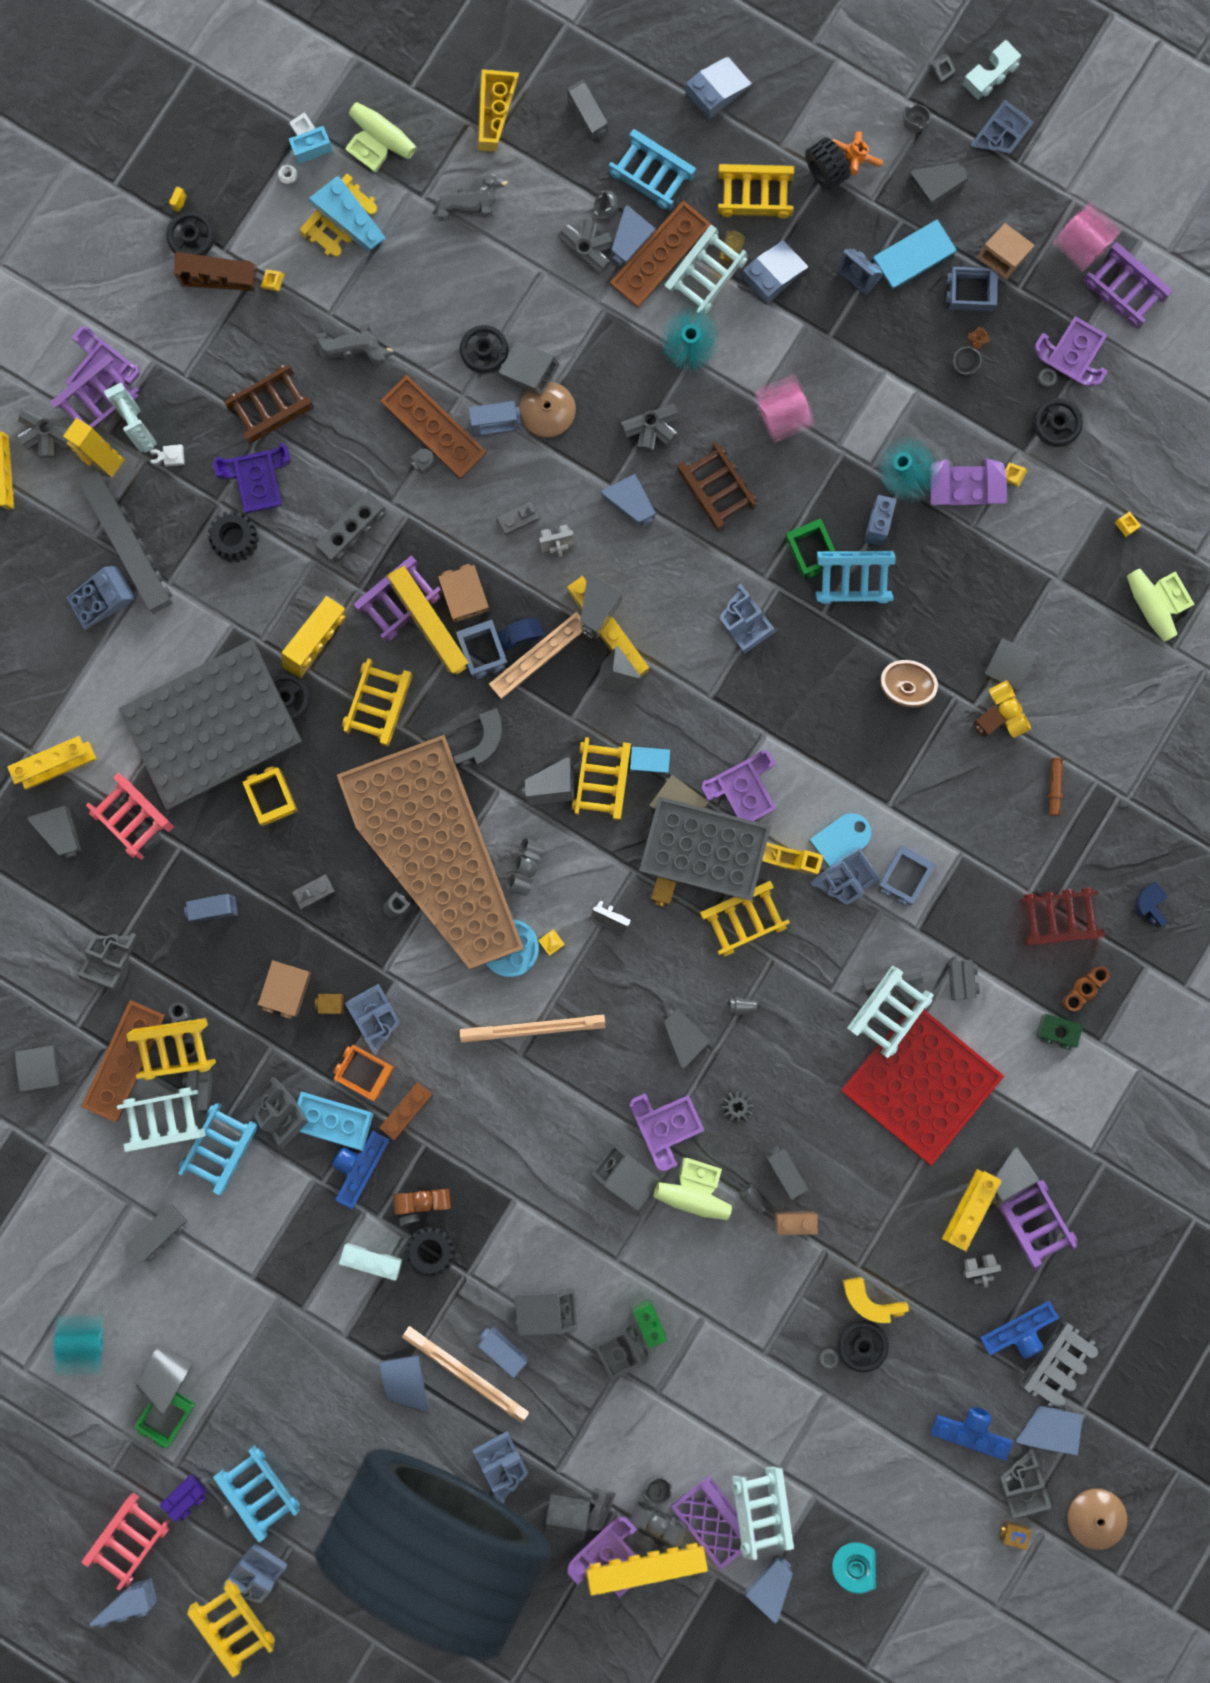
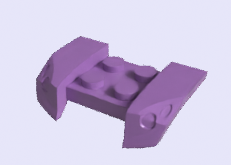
M984 459L985 466L949 467V460H941L936 463L935 467H932L936 473L931 475L937 476L931 478L935 480L931 481V505L959 506L1007 503V478L1002 462Z

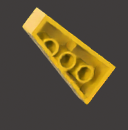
M482 70L480 79L478 151H497L519 73Z
M77 417L63 436L68 441L66 444L83 463L88 466L94 465L110 477L114 476L125 460L92 427Z
M326 596L282 651V667L301 679L325 643L331 639L337 626L342 625L346 618L345 608Z

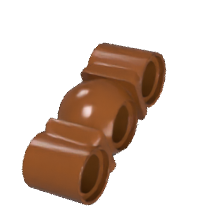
M1102 966L1095 967L1090 970L1089 974L1078 979L1074 984L1073 990L1062 999V1007L1069 1012L1078 1011L1083 1004L1094 999L1098 993V988H1101L1109 980L1110 973L1108 969ZM1097 970L1103 973L1101 981L1095 978ZM1083 984H1087L1090 988L1087 995L1082 992ZM1071 997L1076 1000L1074 1008L1068 1005V1000Z
M450 1189L393 1194L395 1214L451 1209Z

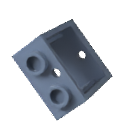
M953 267L951 273L947 274V285H950V291H947L946 303H949V309L995 310L998 289V273L992 268ZM956 278L987 279V302L956 301Z
M514 401L469 407L474 436L518 430V424H521L519 407H515Z
M882 495L877 496L871 511L864 542L883 546L888 536L897 499Z
M492 620L456 632L464 656L469 662L467 665L472 678L480 679L487 676L488 672H500L505 669V666H508ZM491 632L501 659L474 669L464 641Z
M901 845L878 885L881 888L880 892L889 897L891 895L897 897V902L904 906L908 904L913 905L936 864ZM901 857L926 870L911 897L886 884Z
M492 1327L490 1330L486 1328L479 1336L478 1340L480 1343L478 1347L513 1378L527 1363L528 1357L495 1327Z

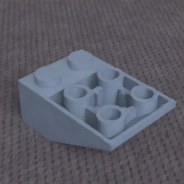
M118 566L103 567L66 597L84 630L120 611L136 599Z
M152 1578L132 1583L90 1623V1627L97 1625V1628L109 1625L110 1621L116 1620L119 1623L128 1620L129 1616L136 1615V1617H142L147 1615L148 1611L157 1602Z

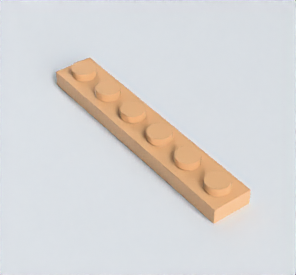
M577 612L489 683L500 699H503L582 634L581 616Z

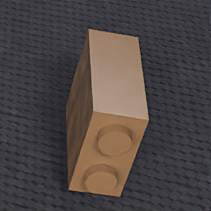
M1004 223L984 245L977 258L1007 280L1027 258L1035 245Z
M470 564L461 566L460 570L454 572L448 570L438 577L454 623L490 611L475 565L470 566Z
M272 960L258 1005L263 1006L262 1010L273 1013L274 1010L281 1012L280 1016L289 1019L292 1016L298 1017L312 972Z
M814 1211L774 1212L775 1232L778 1235L818 1234L817 1213Z

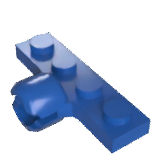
M372 1130L365 1142L363 1151L355 1153L346 1147H342L338 1151L333 1161V1167L344 1173L346 1179L335 1198L336 1201L353 1209L390 1140L389 1138Z
M1047 1301L980 1337L989 1355L1014 1344L1023 1358H1030L1043 1350V1345L1037 1336V1331L1059 1319L1050 1301Z
M973 1407L969 1410L964 1422H958L937 1415L931 1429L932 1436L1005 1461L1013 1444L1012 1440L987 1431L991 1423V1415L986 1410L978 1407Z

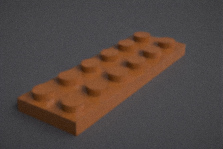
M683 200L613 278L610 285L634 306L639 308L694 247L712 224Z
M408 375L380 400L460 480L487 454V451Z
M129 1001L83 1101L82 1108L114 1122L119 1121L124 1108L117 1109V1105H121L123 1100L129 1099L137 1082L136 1075L143 1068L138 1043L135 1041L128 1042L126 1034L133 1029L162 1025L166 1015L135 1001ZM149 1038L146 1041L148 1055L155 1042L154 1038Z

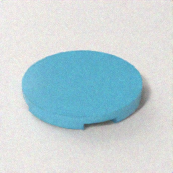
M514 920L524 949L486 963L493 972L504 977H516L526 973L535 964L539 954L537 936L527 924L519 920Z

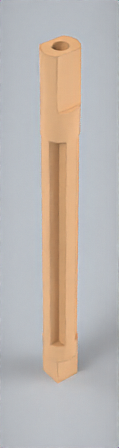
M595 1015L572 1019L460 1029L461 1043L527 1035L605 1028L604 1015Z
M409 1326L402 1336L408 1343L520 1423L529 1414L528 1411L412 1327Z

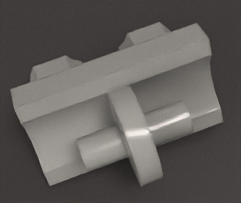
M567 525L559 526L558 534L552 535L549 529L542 530L541 538H539L542 553L548 551L550 553L558 552L559 557L563 556L562 550L569 549V546L575 545L573 531L569 530Z
M993 1254L982 1256L984 1266L977 1267L976 1258L965 1259L964 1277L980 1276L979 1278H974V1283H982L983 1288H988V1281L994 1280L993 1274L988 1276L986 1274L1001 1271V1267L996 1262Z

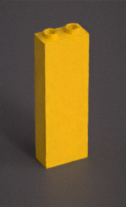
M404 565L400 566L385 576L447 671L459 674L465 670V665L469 662Z

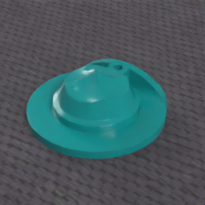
M849 1543L841 1547L835 1554L832 1563L833 1575L837 1583L846 1591L856 1594L866 1593L875 1589V1550L863 1543Z

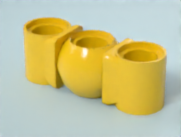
M1006 680L990 688L991 697L995 704L999 705L998 710L1006 719L1005 724L1011 736L1016 738L1030 731L1031 725L1025 713H1022L1020 703L1014 698L1016 695L1010 683Z

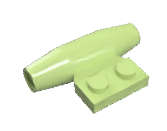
M355 103L351 107L349 115L364 131L356 134L347 145L345 150L375 173L386 160L388 149L406 159H410L413 156L416 146L400 129L377 112L359 103Z
M1141 569L1127 575L1137 604L1149 625L1162 641L1166 642L1177 636L1178 634L1170 614H1178L1194 605L1177 573L1174 572L1160 579L1155 586Z
M684 1158L679 1174L681 1185L658 1182L654 1190V1198L676 1209L698 1216L728 1220L732 1211L730 1204L711 1195L718 1186L722 1169L689 1158Z

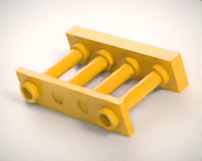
M719 164L718 179L724 180V204H718V215L724 217H731L733 215L778 216V218L792 216L793 206H787V185L789 181H793L794 166ZM733 179H741L743 181L742 204H731ZM751 180L761 181V205H750ZM778 180L780 182V205H768L769 181Z
M367 659V662L362 664L360 670L362 677L349 715L344 717L342 727H344L343 731L347 734L353 728L378 736L381 745L389 747L413 675L406 670L398 676L372 667L373 661ZM369 674L395 682L398 685L397 692L390 693L366 685ZM363 692L390 700V703H393L391 709L384 711L360 703ZM357 710L384 718V721H386L385 727L378 729L354 721Z
M77 736L7 767L14 784L22 782L24 788L28 790L95 761L97 758L90 742L82 743L80 736Z
M585 737V742H581L580 753L583 754L578 794L577 799L574 798L572 803V810H575V815H579L580 809L608 812L610 815H613V820L621 821L631 743L623 742V747L616 749L589 745V738ZM589 752L618 756L617 758L621 759V763L616 768L586 764L587 754ZM585 771L615 775V777H618V785L607 786L585 783ZM582 790L612 794V796H616L615 804L606 805L581 801Z
M771 881L755 887L753 898L758 895L760 898H763L775 926L766 930L754 908L753 899L749 901L733 897L700 912L702 920L707 919L708 922H711L722 946V950L717 952L718 955L723 954L726 957L734 953V948L776 930V933L787 929L786 925L790 923L789 920L782 922L770 897V890L774 888ZM741 903L746 907L757 930V934L748 938L735 912V906ZM725 911V914L728 913L740 939L739 942L733 945H729L717 919V914Z
M203 1018L137 1028L127 1033L128 1042L135 1041L138 1043L144 1069L136 1075V1079L144 1078V1080H151L155 1076L193 1070H199V1072L210 1070L216 1063V1060H206L201 1038L202 1030L208 1026L207 1019ZM190 1032L193 1035L198 1062L188 1063L182 1038L184 1033ZM172 1035L175 1038L180 1061L178 1065L170 1066L164 1042L165 1036ZM149 1038L156 1040L162 1067L151 1068L146 1041Z
M976 1169L942 1239L967 1251L1002 1180L985 1171L982 1172Z
M229 1579L224 1586L226 1592L204 1607L199 1606L196 1601L190 1605L187 1614L230 1675L235 1677L240 1673L243 1660L264 1646L270 1653L273 1651L275 1640L271 1632L265 1630L240 1595L239 1587ZM231 1598L237 1608L215 1623L211 1622L207 1617L208 1613ZM242 1614L248 1624L228 1638H222L219 1634V1629ZM253 1630L259 1640L239 1654H234L230 1649V1645Z

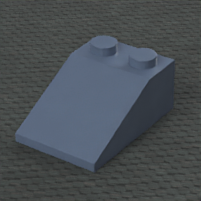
M726 57L700 71L686 82L685 93L705 116L711 119L752 84L729 57Z
M783 240L743 269L742 279L768 304L807 270L808 266Z
M845 249L843 251L838 273L867 295L881 279L883 273L881 268L877 264L869 262L867 257L860 251L857 252L855 249Z

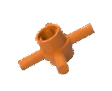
M860 131L855 133V140L849 145L832 139L845 152L844 155L849 163L852 175L858 174L859 165L864 161L879 168L883 164V160L868 154L869 147L862 141L863 134Z

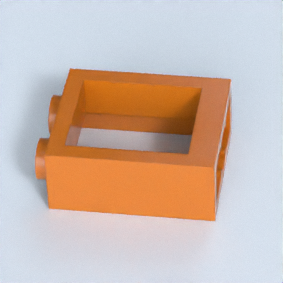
M356 1045L348 1046L343 1054V1057H345L342 1064L338 1063L333 1072L335 1074L334 1079L370 1100L376 1101L395 1067ZM356 1052L384 1067L371 1092L343 1077Z

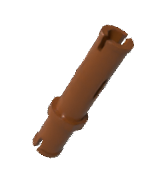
M1051 758L1050 794H1048L1050 799L1049 816H1061L1063 758Z

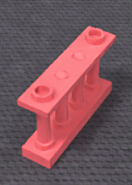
M118 772L113 777L118 782L117 787L97 808L90 803L86 806L91 810L89 814L95 820L100 819L127 847L125 851L131 857L137 856L142 860L144 856L138 850L159 829L162 830L164 828L170 832L174 826ZM127 791L130 794L129 800L108 820L102 813L122 792L125 793ZM139 804L142 807L141 812L120 833L114 825L134 805L137 806ZM151 816L154 819L153 825L132 845L126 838L146 817L149 818Z
M135 1493L128 1497L82 1561L87 1567L92 1562L98 1563L121 1581L116 1588L119 1591L124 1586L127 1588L134 1579L132 1576L134 1571L158 1538L161 1537L163 1539L170 1529L168 1524L171 1520L167 1519L161 1525L138 1507L136 1502L139 1496ZM128 1513H133L157 1531L151 1541L126 1524L124 1518ZM116 1529L118 1531L122 1530L145 1548L139 1558L114 1540L115 1537L112 1535ZM104 1546L111 1547L133 1564L127 1574L102 1556L103 1554L100 1551Z

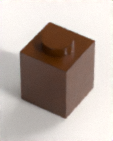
M993 706L973 723L975 725L974 729L979 735H984L986 738L1006 719Z

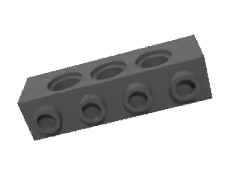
M367 491L315 543V546L333 564L336 561H341L345 556V552L349 548L355 547L359 542L358 539L362 535L368 534L372 529L371 526L376 521L382 520L386 512L384 505ZM363 512L370 513L367 519L360 518ZM355 525L357 529L354 532H348V527ZM338 538L343 539V543L340 546L334 545L335 540Z

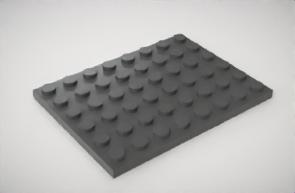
M252 639L119 708L159 796L168 811L302 743L258 647Z

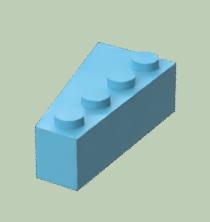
M339 176L313 194L307 201L309 205L317 209L320 214L333 222L337 228L344 231L367 252H370L386 238Z

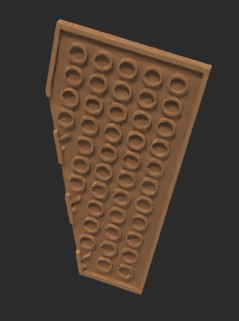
M445 735L337 775L356 829L469 969L524 949Z

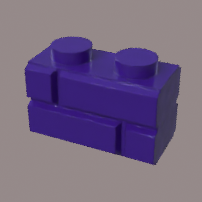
M190 1474L160 1504V1507L174 1522H177L179 1519L183 1521L191 1513L189 1509L194 1504L198 1506L205 1499L203 1495L207 1492V1489L199 1483L193 1474Z

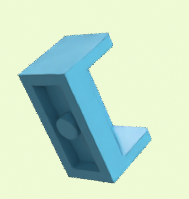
M324 126L289 138L298 165L333 152Z
M632 747L630 772H634V770L662 772L668 775L670 750Z

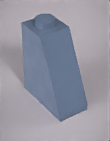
M628 205L624 208L612 247V259L619 266H625L655 233V228Z
M635 474L601 490L603 499L637 526H647L654 522L653 519H655L656 513Z
M231 894L187 901V906L184 907L185 917L191 922L238 915L236 898Z
M778 1556L768 1564L745 1590L746 1597L774 1623L779 1619L793 1574L790 1569L792 1565L784 1557L780 1559Z

